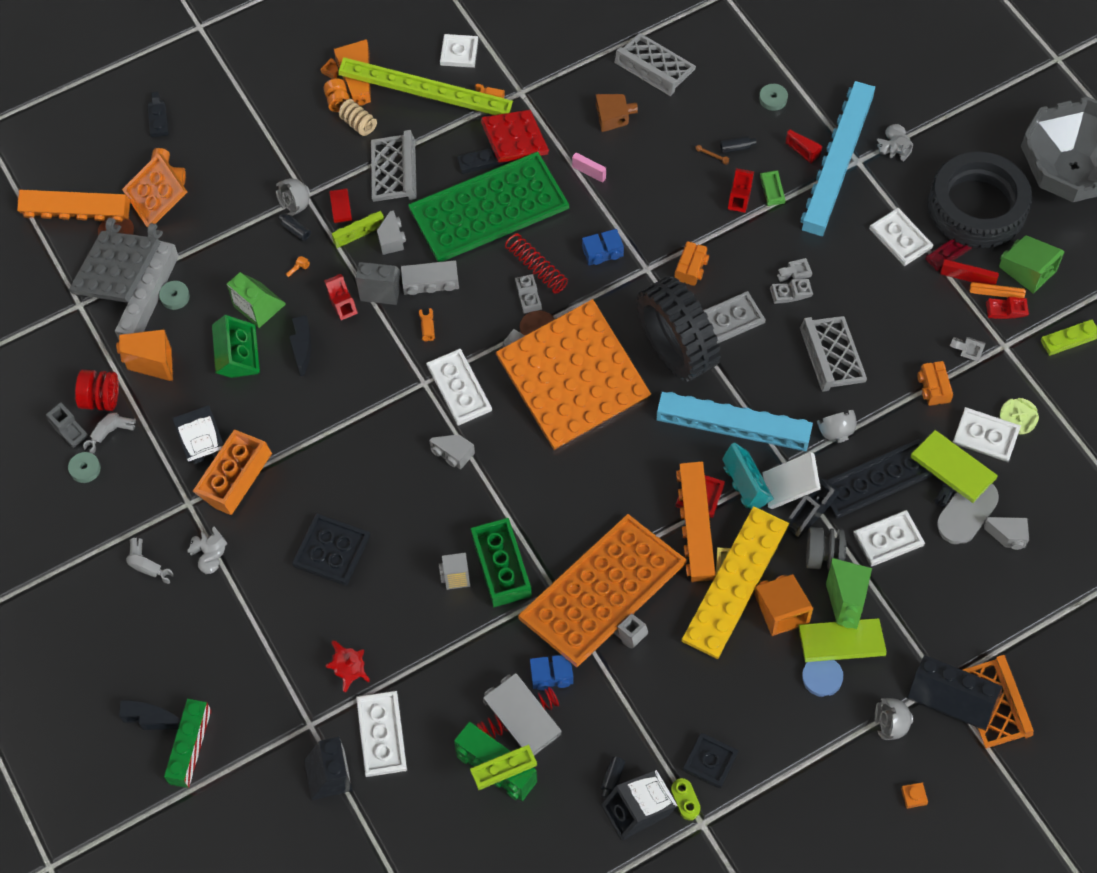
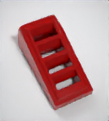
M792 130L787 131L786 143L809 163L814 162L820 157L822 151L820 144Z

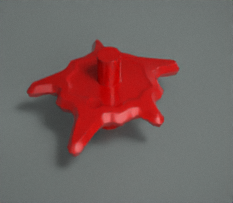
M333 640L331 644L335 649V654L332 655L333 660L326 664V668L333 669L335 675L342 678L343 692H347L352 681L358 679V677L363 678L366 682H370L369 677L364 672L365 663L362 659L364 649L354 651L352 648L346 649Z

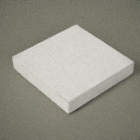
M444 34L440 65L475 68L478 36Z

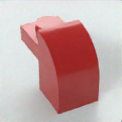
M736 168L733 188L730 193L729 210L746 213L754 171Z
M339 274L324 280L329 299L339 319L343 320L358 314L343 276Z

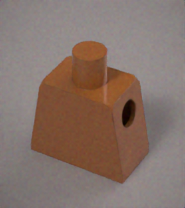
M623 94L596 95V108L602 132L627 125L629 123V114L638 113L637 103L627 104Z

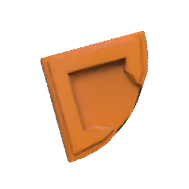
M332 58L321 68V73L331 79L338 77V66Z

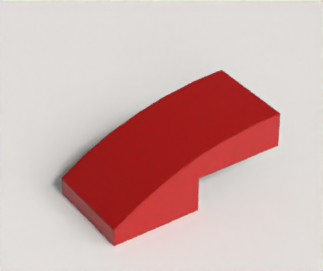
M348 190L330 191L334 223L351 221Z
M1009 296L1007 300L989 298L986 301L988 318L1010 319L1029 315L1027 298Z

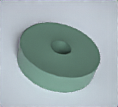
M768 84L760 91V104L768 110H780L787 103L788 93L779 84Z
M180 281L167 282L159 291L161 303L164 307L171 310L184 307L190 298L187 286Z
M89 452L76 454L68 465L71 477L80 483L94 480L99 475L101 469L97 457Z

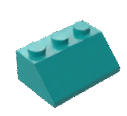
M736 443L731 444L722 459L725 464L723 468L728 476L732 477V485L735 490L742 495L741 502L743 505L750 509L753 506L761 508L774 500L750 453Z

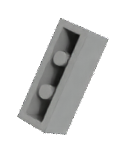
M456 261L401 266L404 295L459 289Z

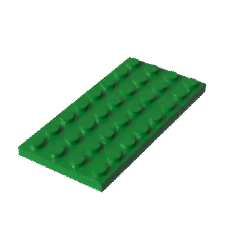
M535 152L413 202L408 207L437 262H443L569 209V203L539 152Z

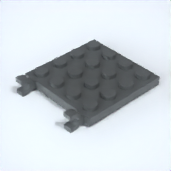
M108 218L106 221V231L100 232L69 291L76 295L129 302L161 243L158 238L162 236L163 232L156 230L158 227L156 224L150 223L147 231L148 237L117 233L121 226L114 224L116 221L114 218Z

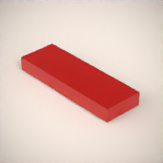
M944 259L940 273L941 275L969 282L996 285L999 276L998 272Z

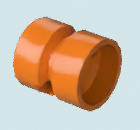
M331 79L324 84L323 88L329 109L333 112H339L341 105L347 99H350L345 81L342 79Z

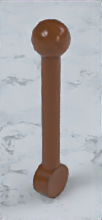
M696 145V151H702L721 160L723 164L729 163L728 157H721L702 148L701 145Z

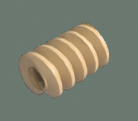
M347 99L341 105L339 117L360 135L366 136L374 131L377 120L373 119V116L368 114L357 103H354L353 99Z

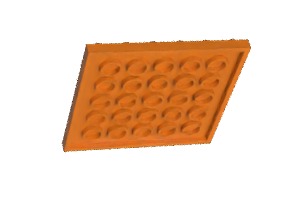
M593 299L496 352L498 359L553 450L651 396L649 389Z

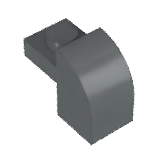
M59 403L46 414L52 427L72 448L88 437V434L75 421L72 413L62 403Z

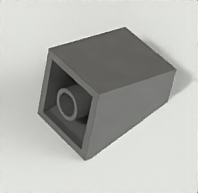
M359 262L356 282L360 301L397 305L402 280L401 270L391 265Z

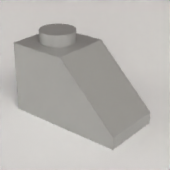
M987 517L984 529L1004 547H1011L1015 550L1026 547L1029 541L1027 518Z

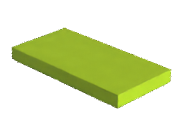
M936 430L911 454L912 459L972 503L984 493L998 476Z
M879 618L859 620L857 629L846 628L838 625L837 622L799 625L805 662L886 656L887 651Z

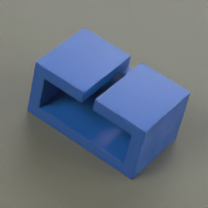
M617 229L601 233L602 241H600L598 234L582 238V249L588 265H597L604 261L616 260L624 256V246Z
M562 655L552 656L553 662H549L548 657L530 659L533 689L544 690L551 686H558L559 688L570 686V684H573L572 663Z

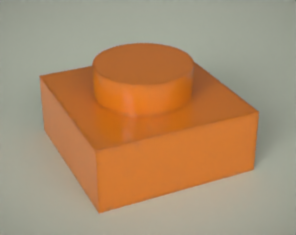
M923 782L902 786L901 790L907 809L928 804Z

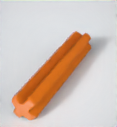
M975 282L970 284L969 289L970 293L1007 298L1009 296L1024 298L1026 293L1024 288Z

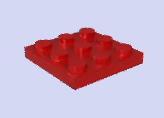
M531 110L482 117L481 124L498 163L518 160L535 152H539L540 156L548 155L549 149Z

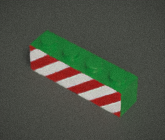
M187 699L164 776L170 785L185 788L190 786L211 714V709L207 702Z

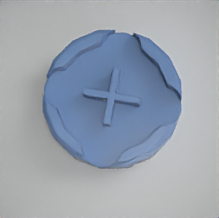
M835 660L807 662L802 672L804 686L810 693L816 696L833 695L841 687L843 671Z

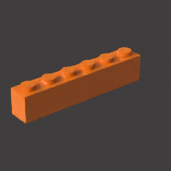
M19 190L17 211L26 218H34V215L45 219H52V216H56L63 220L76 217L77 220L83 221L87 220V218H94L95 221H105V219L114 218L115 222H122L123 219L128 220L130 198L125 194Z
M703 462L680 464V470L676 471L677 482H681L682 489H678L679 501L683 500L684 506L680 508L681 519H685L686 525L682 526L683 538H687L688 544L684 545L685 557H689L690 563L686 564L687 576H691V582L714 580L715 567Z

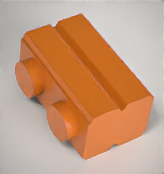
M689 241L686 242L675 270V278L679 279L680 282H686V284L695 286L697 280L702 279L704 273L703 265H707L709 260L707 247L699 244L696 245V243Z
M944 362L923 364L920 372H918V381L923 383L924 387L922 388L923 399H927L929 406L950 403L953 392Z

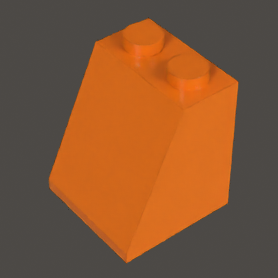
M165 330L119 335V342L116 343L117 352L121 356V362L125 363L128 370L173 381L172 348Z
M793 574L789 576L781 575L776 580L770 582H760L755 587L754 595L771 636L799 628V625L810 623L813 607Z

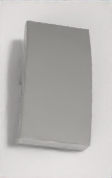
M533 274L515 278L523 312L529 313L542 310Z
M792 279L789 284H772L770 287L774 304L798 301L813 295L809 279Z

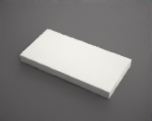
M461 349L426 363L457 425L492 411V407Z
M397 691L356 697L366 777L407 771Z

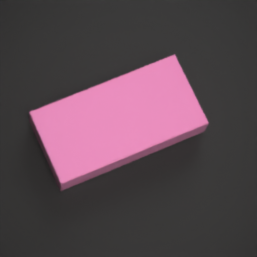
M578 153L573 155V168L602 183L606 179V167Z

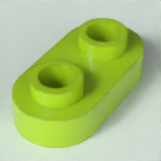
M683 778L675 780L671 787V794L675 799L680 815L686 820L696 819L700 813V804L691 783ZM684 786L686 790L680 791L678 787ZM692 805L694 809L689 811L686 809V806Z

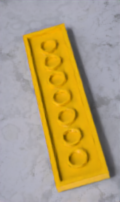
M753 506L682 638L683 643L716 659L720 657L755 587L758 585L789 526L788 522Z

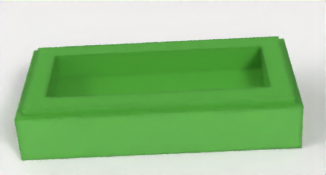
M778 171L760 173L767 206L785 204L786 200Z

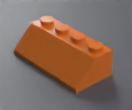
M234 429L193 492L215 509L232 515L272 455V452L265 441Z

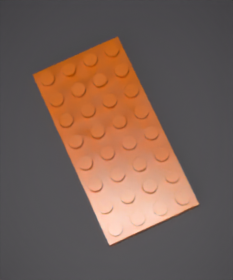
M627 514L518 615V618L575 667H578L618 629V626L631 613L634 614L686 564V559Z

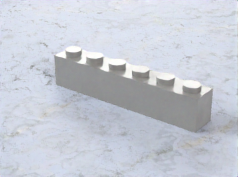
M160 241L161 243L115 329L118 340L119 335L144 332L160 298L159 291L167 283L179 257L175 244Z

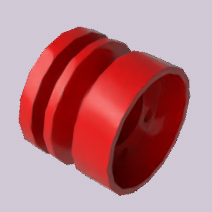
M82 369L78 374L75 390L78 408L93 410L97 406L98 410L113 411L117 404L119 392L116 372L109 371L107 373L106 371H101L98 375L95 370Z

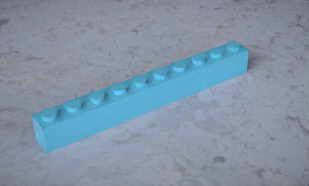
M855 81L853 88L849 87L847 98L849 99L844 101L842 106L843 115L839 114L837 120L838 129L834 128L832 133L834 140L828 144L826 151L829 152L828 156L824 155L821 164L824 167L822 170L819 169L816 177L818 183L812 187L811 194H813V197L808 198L806 204L807 213L803 212L800 223H803L802 231L819 236L824 235L870 108L875 86Z

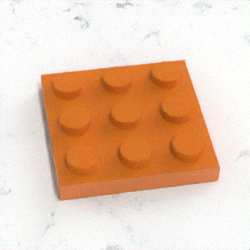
M160 153L122 189L125 195L130 198V203L146 227L150 223L156 224L187 193V190L173 169Z

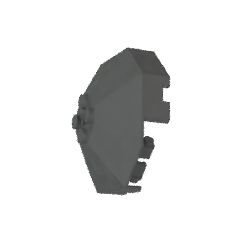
M1084 97L1081 98L1080 102L1072 103L1067 101L1058 103L1054 108L1048 109L1047 106L1039 108L1021 144V148L1039 187L1071 202L1097 197V100ZM1076 164L1077 168L1072 170L1070 165Z

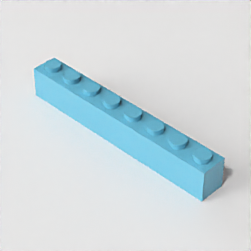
M662 392L657 410V421L807 451L813 424L804 419H792L785 415L777 416L766 411H753L746 407L739 408L731 404L714 403L711 400H700L692 396H680L673 392Z

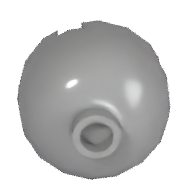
M289 178L276 184V186H279V190H276L278 202L283 209L286 207L290 211L287 213L288 215H296L308 206L310 191L304 183L298 179Z
M850 410L849 415L848 413L844 414V412L825 417L823 421L818 420L817 424L821 434L826 439L837 440V443L849 440L848 436L854 433L857 421L854 410Z
M880 699L882 702H878L875 709V723L880 722L881 731H877L879 736L884 740H895L907 734L913 722V715L909 708L898 699Z

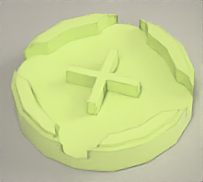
M1024 398L1008 400L1003 404L1000 411V419L1021 425L1018 434L1031 432L1039 420L1036 406Z

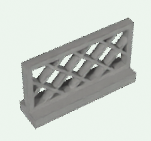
M641 33L624 48L619 47L616 50L615 63L669 96L675 92V88L696 68L692 63ZM641 40L646 45H637V42ZM639 50H647L648 54H639ZM651 50H658L660 53L652 54ZM661 58L662 62H653V59ZM665 58H671L674 62H665ZM642 59H650V62L647 63ZM679 66H685L688 69L679 70ZM656 67H663L664 71H661ZM667 67H676V70L668 71ZM677 75L678 79L676 80L671 76Z
M411 130L404 131V135L371 140L373 202L407 196L409 200L417 199L415 139ZM402 141V145L398 149L393 147L396 142ZM384 144L385 147L380 152L376 150V145ZM391 149L394 153L388 158L384 154ZM400 155L402 160L397 164L393 160ZM381 157L386 160L381 166L376 164ZM389 164L395 166L390 172L384 170ZM399 169L403 174L397 179L393 175ZM382 172L386 176L379 181L376 177ZM391 178L395 182L388 187L385 183ZM399 184L403 186V191H393ZM381 187L386 189L383 194L377 195V191Z
M812 317L804 318L800 331L822 392L829 391L831 387L866 382L867 377L845 317L812 320ZM841 323L842 331L832 327V324ZM820 325L826 328L825 333L817 331L815 326ZM831 331L838 335L836 340H833L826 336L827 332ZM840 337L848 342L847 347L837 342ZM822 340L832 344L831 348L823 347L821 344ZM834 346L844 351L841 356L832 352ZM845 353L853 357V363L843 358ZM828 355L838 360L835 366L828 362ZM840 362L850 367L847 373L837 367ZM853 369L858 372L860 377L855 378L850 375V370ZM835 371L842 375L843 379L835 381L833 372Z

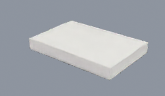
M899 208L870 225L869 229L903 266H906L933 248V244Z
M965 407L953 443L1009 462L1021 425Z
M812 452L763 472L764 481L774 500L768 503V508L770 509L820 490L815 454Z
M907 510L853 532L871 567L922 547L925 544Z

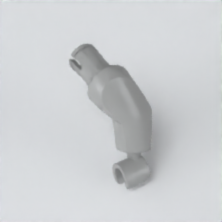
M117 413L108 414L96 425L90 434L92 439L84 442V450L87 446L92 445L90 453L93 454L96 451L95 443H101L108 433L117 428L134 431L135 425L131 424L136 423V419L120 417Z
M137 538L130 539V555L126 558L127 564L133 569L149 576L156 577L160 575L162 581L169 584L170 580L165 578V575L173 576L170 569L161 570V565L142 555V539L139 538L138 542Z

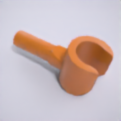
M303 256L298 257L296 264L286 275L288 277L291 276L300 267L307 269L310 262Z

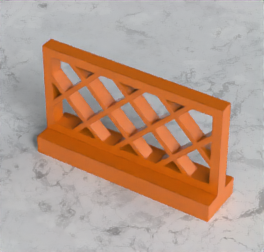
M1005 655L998 656L995 660L963 669V671L1001 685L1003 689V694L999 699L986 731L978 728L985 749L1022 737L1028 738L1033 736V727ZM994 666L996 671L994 679L983 675L985 668ZM1001 703L1010 707L1011 711L1008 717L997 713ZM994 716L1006 720L1001 730L990 725ZM1008 722L1016 725L1019 733L1011 735L1004 732ZM988 728L999 733L996 740L987 741L985 734Z

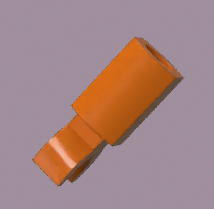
M481 84L475 85L476 90L481 93L504 98V90L490 87L484 88Z
M430 308L429 314L423 315L421 309L419 310V317L421 319L422 339L424 341H433L435 339L434 323L432 320L433 310Z

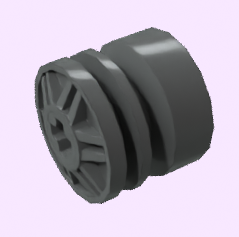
M809 527L806 551L807 569L820 570L822 562L826 561L827 569L830 570L832 558L845 560L846 540L844 529H838L837 538H835L834 529L832 528L829 531L828 537H824L823 528Z

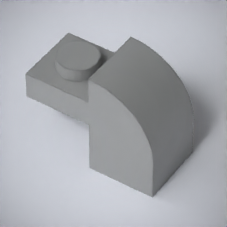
M631 613L618 626L614 634L622 640L625 646L634 648L648 634L646 624Z

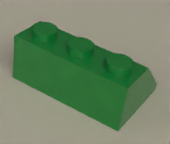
M224 315L212 324L216 373L230 378L260 373L255 324Z

